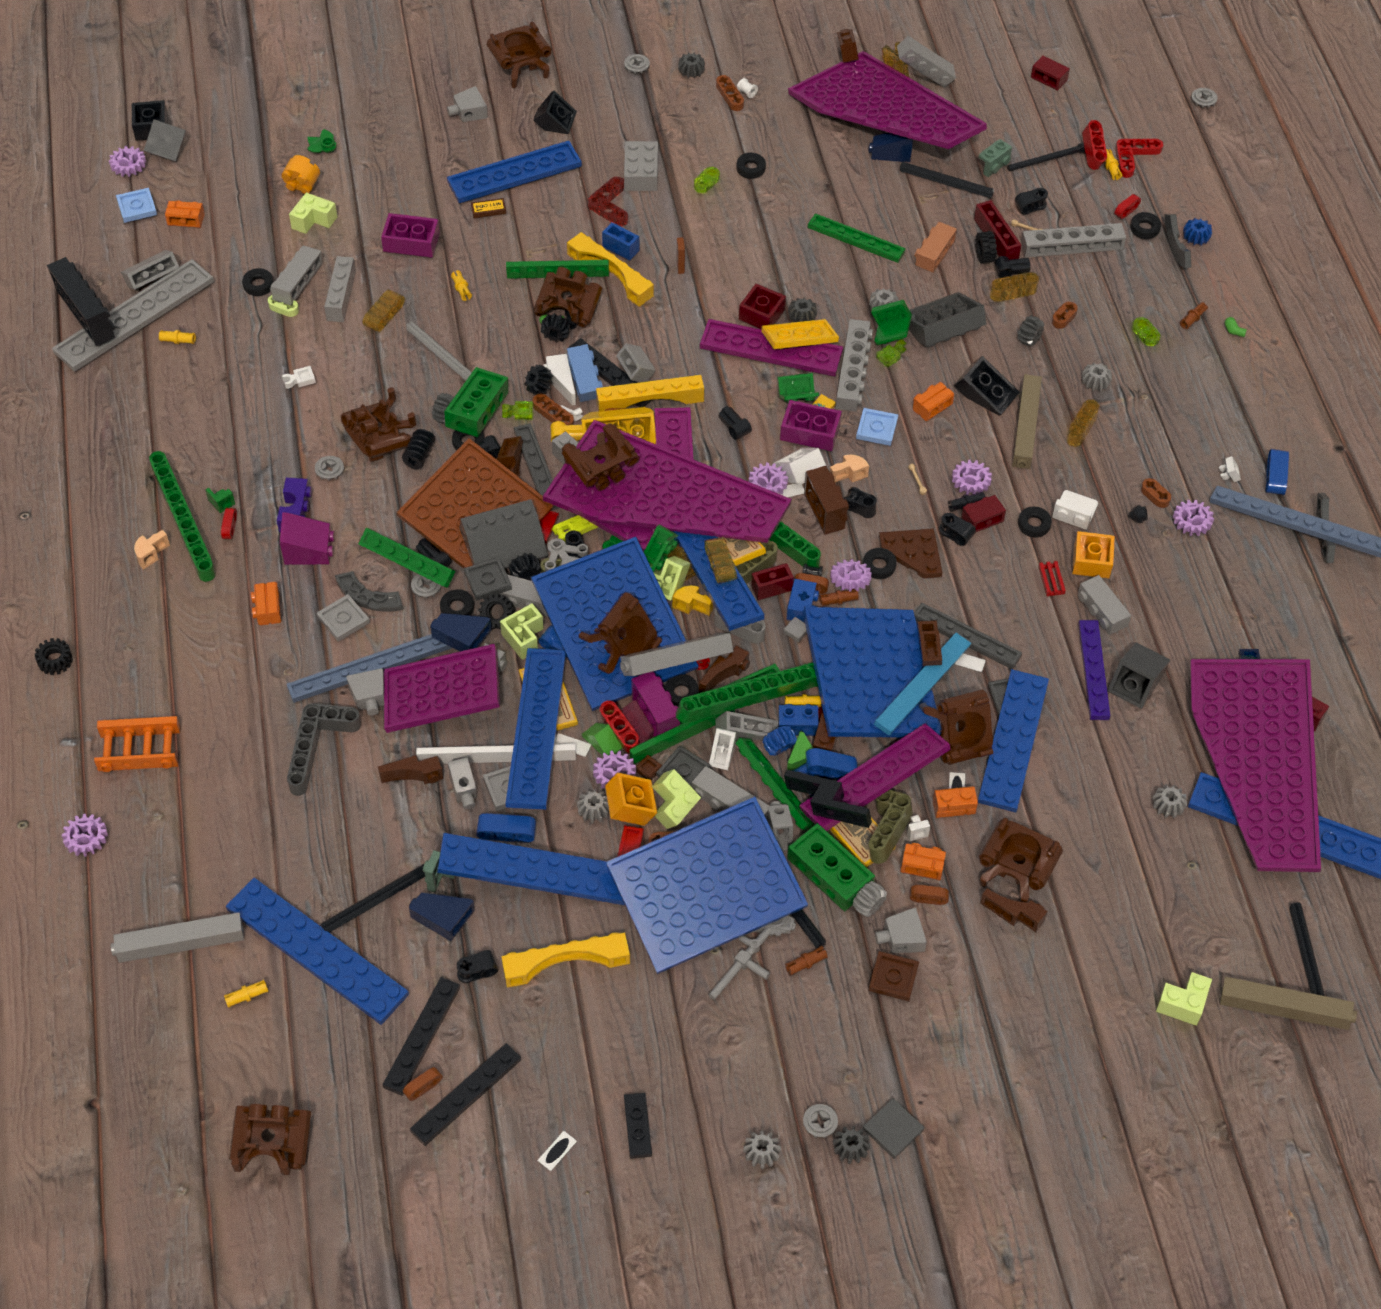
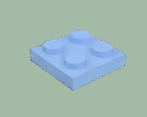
M149 188L116 195L124 223L157 215Z
M863 408L856 439L891 446L898 414Z

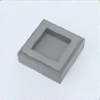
M794 617L784 628L783 633L800 642L807 634L806 624Z

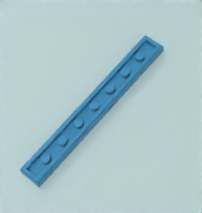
M955 633L941 648L942 665L925 666L876 719L874 725L890 736L967 651L971 642Z

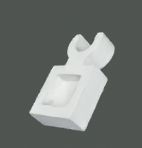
M311 366L293 370V375H282L286 389L292 388L295 384H298V387H303L316 383Z

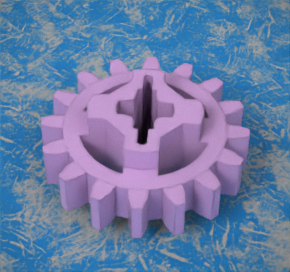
M127 146L124 149L118 148V152L113 151L114 155H110L109 164L111 170L115 171L116 175L121 173L122 177L125 174L130 177L131 174L137 175V171L142 172V168H145L146 159L144 152H140L139 148L134 150V146L130 149Z
M968 460V463L961 461V466L956 465L955 470H953L952 482L955 483V488L960 487V493L966 491V494H969V492L976 494V492L980 493L983 490H988V486L991 485L992 473H989V467L984 468V463L979 465L978 460L974 463L971 460Z
M766 462V466L759 464V468L753 467V472H750L748 482L783 494L784 489H787L788 477L786 476V471H782L781 466L776 468L775 463L769 466V463Z
M1187 500L1186 504L1181 502L1180 506H1176L1173 514V523L1178 524L1177 529H1183V534L1189 532L1190 536L1193 533L1200 536L1201 532L1206 534L1207 530L1211 529L1214 521L1212 517L1213 512H1209V506L1204 507V502L1198 504L1197 500L1194 503Z
M853 559L850 562L843 560V563L837 562V566H832L831 582L835 583V587L841 586V590L848 589L849 592L852 589L859 591V588L865 589V585H869L871 581L870 568H866L867 564L861 565L860 561L854 562Z
M610 751V755L603 753V759L598 757L597 763L593 765V777L596 778V784L601 783L602 789L605 788V785L617 772L636 776V765H634L633 758L628 759L627 753L622 756L621 751H618L617 754Z
M83 814L80 819L78 816H75L76 821L69 820L70 826L63 827L65 831L62 834L63 843L68 848V851L70 853L74 851L76 856L83 852L84 857L87 856L88 852L95 854L94 849L101 850L100 844L107 842L105 839L108 836L106 825L102 823L100 817L95 819L94 814H91L89 818H87L86 814Z

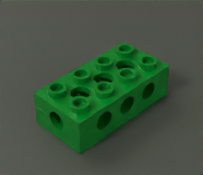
M476 367L445 409V427L478 437L507 396L508 377Z
M818 823L788 847L787 859L844 912L853 905V899L865 884L875 880V875Z

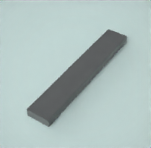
M529 423L513 427L515 436L522 437L521 452L536 491L543 496L553 480L532 425ZM554 505L552 510L559 509L560 507Z
M921 603L914 613L917 622L937 621L939 633L949 638L958 633L971 642L970 649L1010 669L1015 667L1022 656V652L924 603Z

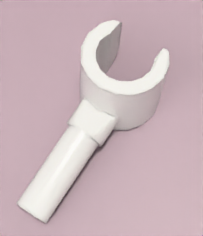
M561 405L562 408L573 415L574 421H578L583 417L580 408L572 410Z

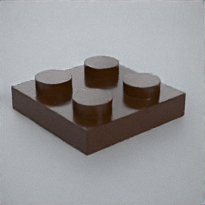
M879 951L868 991L909 1002L919 961Z

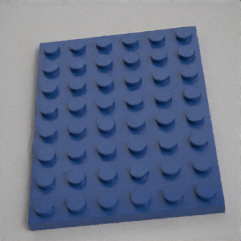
M636 537L531 577L536 592L592 711L599 709L605 701L616 702L631 696V679L640 676H624L620 667L621 657H619L612 673L607 674L599 670L598 665L600 663L607 664L611 656L604 648L607 643L603 640L588 643L581 640L578 636L581 632L587 634L595 633L594 630L598 628L600 622L621 594L627 592L639 600V603L656 629L657 636L662 639L658 647L686 641ZM694 661L653 672L664 683L670 678L698 669V664Z
M804 608L803 614L828 737L903 738L923 724H927L938 735L941 734L940 721L935 717L926 715L919 707L921 703H926L928 706L937 709L932 689L890 736L874 725L876 719L925 667L922 665L918 629L913 610Z
M756 797L606 862L657 974L808 907V903Z

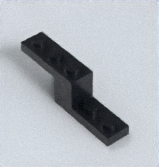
M787 770L784 774L787 789L814 795L810 801L813 815L866 828L870 827L872 820L868 808L841 802L844 798L842 782Z

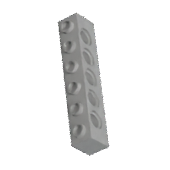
M1122 223L1023 231L1021 245L1025 258L1123 250L1126 235Z
M854 319L849 321L836 409L857 412V406L861 405L863 394L859 393L864 390L865 381H862V378L866 377L867 371L864 365H868L869 358L866 352H870L871 342H868V339L872 340L873 329H870V321Z

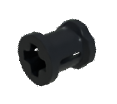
M804 563V574L822 577L823 566L818 568Z

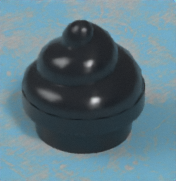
M1137 505L1129 513L1128 517L1137 523L1147 521L1146 506Z

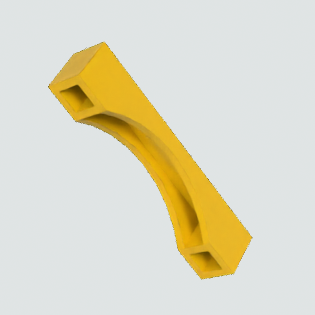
M580 232L567 242V255L574 260H609V272L613 273L621 281L626 290L627 298L638 307L654 296V284L650 280L641 276L639 272L634 271L614 254L605 250L602 245L594 242L589 236Z
M701 375L596 388L598 411H604L609 408H626L632 404L651 399H671L685 404L704 402V385Z
M617 932L604 937L594 936L588 940H573L567 944H552L547 948H532L526 952H511L501 956L507 988L528 984L542 970L564 961H592L609 968L630 964V953L625 933Z

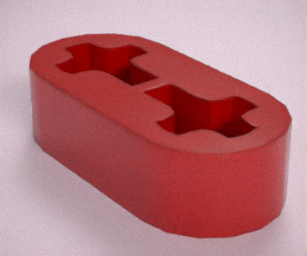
M1135 194L1130 195L1117 206L1114 214L1120 219H1124L1138 208L1141 198Z
M236 508L225 509L221 526L222 539H233L237 521Z

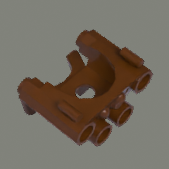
M533 21L530 22V25H524L496 35L492 33L490 34V39L487 40V47L503 69H512V88L517 87L518 74H521L520 68L525 65H529L530 71L538 67L543 71L544 78L549 77V65L540 60V57H549L552 49Z
M558 267L556 274L547 272L533 309L535 315L541 317L546 315L551 308L559 307L566 309L570 313L571 321L577 323L578 326L583 328L589 326L603 288L597 283L585 284L587 275L581 271H575L572 279L569 278L570 270L564 267ZM564 292H570L572 294V297H567V299L564 300L562 298V294Z
M392 387L387 389L389 397L386 402L381 399L379 403L369 406L362 404L359 408L341 414V422L346 432L363 454L369 457L370 462L383 459L384 454L406 448L411 437L404 432L399 433L398 429L416 426V418L413 412L407 415L408 420L401 421L397 420V416L393 412H389L396 400L395 390Z
M612 423L606 424L603 427L604 432L597 434V445L590 450L581 451L571 443H567L562 447L565 463L571 465L586 487L594 485L598 491H602L610 485L607 477H610L614 483L622 481L626 476L622 467L625 465L631 467L640 459L630 442L625 439L616 425ZM596 456L598 460L605 458V462L602 464L596 463L594 458Z
M627 592L621 594L600 622L598 628L594 630L595 633L587 634L581 632L578 635L581 640L588 643L601 640L607 643L604 648L611 656L607 664L600 663L598 665V669L607 674L614 671L620 656L654 649L662 642V639L657 636L656 629L639 603V600Z
M983 689L940 700V703L937 704V709L928 706L926 703L920 704V709L926 715L935 717L940 721L942 726L940 736L950 744L951 750L941 755L942 761L945 764L951 765L993 754L990 700ZM957 722H958L959 731L956 730V723H957Z
M1003 818L998 821L979 855L980 863L984 867L995 865L982 874L980 886L986 887L988 882L998 875L1003 878L1009 875L1017 880L1016 884L1020 885L1021 902L1028 903L1029 886L1034 890L1042 889L1045 886L1063 853L1062 846H1060L1058 841H1053L1051 838Z
M263 1104L236 1106L229 1160H232L233 1171H243L251 1159L259 1155L274 1157L282 1175H290V1169L301 1170L306 1161L311 1111L294 1109L292 1112H289L290 1107L272 1105L271 1110H268L267 1105ZM266 1129H272L275 1133L274 1139L270 1142H265L262 1139V1133Z

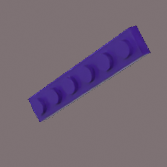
M1079 620L1078 627L1090 720H1109L1110 708L1098 620Z

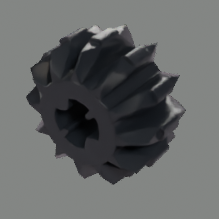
M548 314L542 320L541 333L544 334V338H549V341L554 340L556 343L559 340L564 341L570 333V323L567 321V318H562V315Z
M542 365L531 366L530 371H527V376L525 377L526 382L524 385L527 386L526 390L535 395L546 394L547 389H550V384L553 383L551 381L553 377L551 370Z
M523 553L521 556L517 555V558L512 559V563L509 564L510 575L518 578L531 580V577L541 572L540 562L532 553L527 555Z

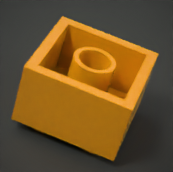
M1077 531L1074 543L1072 574L1092 577L1100 575L1101 578L1110 579L1113 568L1115 536Z
M617 772L605 785L611 819L645 826L657 814L651 780Z

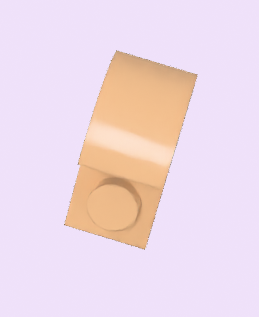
M844 455L843 462L831 466L830 472L833 473L835 482L849 478L851 482H855L868 477L869 464L860 456Z
M163 530L153 534L149 539L142 535L136 541L134 550L142 569L159 560L157 553L170 546L167 534Z

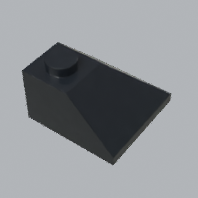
M553 90L537 109L533 121L544 131L568 134L577 111Z

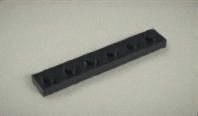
M580 338L575 343L570 345L568 348L581 346L588 343L585 342L582 338ZM588 344L589 350H592L594 355L593 365H597L599 376L611 386L638 383L631 380L628 374ZM654 399L635 403V405L639 408L645 407Z
M440 977L382 1084L384 1089L403 1096L404 1087L410 1083L460 990V984Z
M507 1043L503 1045L410 1128L411 1133L426 1146L521 1061V1057Z

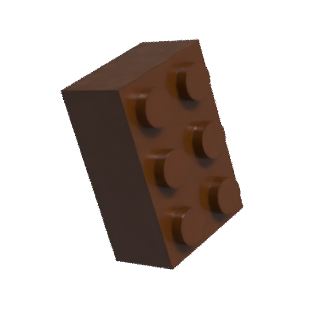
M827 466L806 471L804 495L824 535L845 529L849 505L847 500L843 499L841 488L839 485H836L833 473L829 472Z

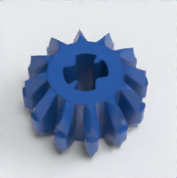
M1196 218L1188 220L1183 229L1184 239H1187L1188 243L1192 242L1194 245L1199 244L1201 246L1203 243L1207 244L1212 236V225L1208 224V220L1202 221L1201 218L1199 220Z
M790 726L778 727L763 738L764 748L770 755L782 754L795 745L797 741L796 734Z

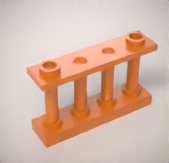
M177 716L97 721L100 737L104 738L103 757L94 758L98 771L110 772L112 770L168 769L178 767L176 755L171 753L172 734L180 733V724ZM164 734L163 754H151L152 735ZM144 735L143 755H131L132 737ZM124 736L123 756L111 757L112 738Z

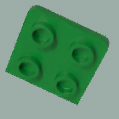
M904 300L872 308L871 313L878 324L874 340L876 345L902 340L907 337L912 314Z
M813 373L777 377L779 398L783 399L784 402L789 403V400L798 401L799 398L810 401L815 400V397L819 396V392L814 390Z
M660 524L657 525L644 550L647 561L653 564L651 567L653 573L662 569L666 559L669 558V553L673 552L678 544L676 540L679 535Z

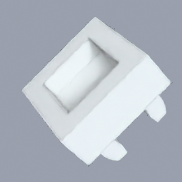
M1232 456L1226 458V465L1219 467L1221 472H1225L1220 474L1222 479L1227 480L1231 477L1233 482L1240 481L1239 467Z
M919 815L911 816L912 822L908 824L907 831L909 841L929 837L930 824L928 820L921 821Z

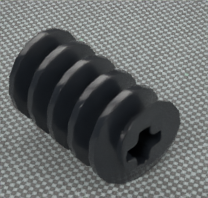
M417 429L413 432L402 455V460L408 467L415 470L422 468L425 458H427L430 448L433 446V442H435L433 433L425 429Z

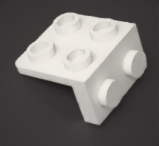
M1065 490L1061 498L1057 499L1052 518L1087 530L1098 506V501Z

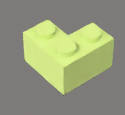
M305 193L289 213L291 228L305 234L314 223L330 228L338 218L334 202L309 193Z
M676 556L667 558L663 569L654 572L665 598L670 601L674 593L683 587L691 564Z
M533 604L500 621L502 636L522 660L526 658L527 648L538 649L537 637L534 634L544 629L543 616Z
M675 769L663 773L652 786L665 800L657 810L655 817L666 829L677 826L701 798Z
M1191 972L1185 989L1165 983L1156 1012L1197 1026L1212 979Z

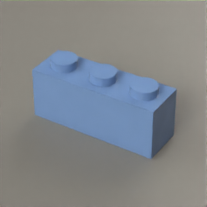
M588 344L567 348L569 367L579 401L584 402L596 399V388L603 386L601 380L598 381L597 379L599 375L597 365H593L592 362L594 361L593 351L589 350Z

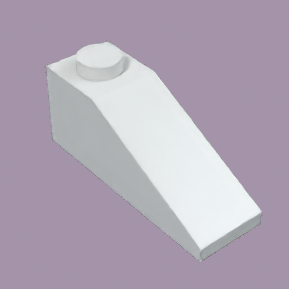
M567 354L547 356L546 364H543V366L551 370L553 375L551 379L553 383L551 384L571 405H576L575 390Z

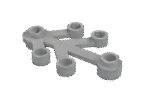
M552 539L547 546L551 554L549 560L545 562V571L556 568L558 556L562 560L561 565L579 559L568 556L567 553L578 554L580 557L587 556L588 546L580 544L576 547L566 545L562 539Z

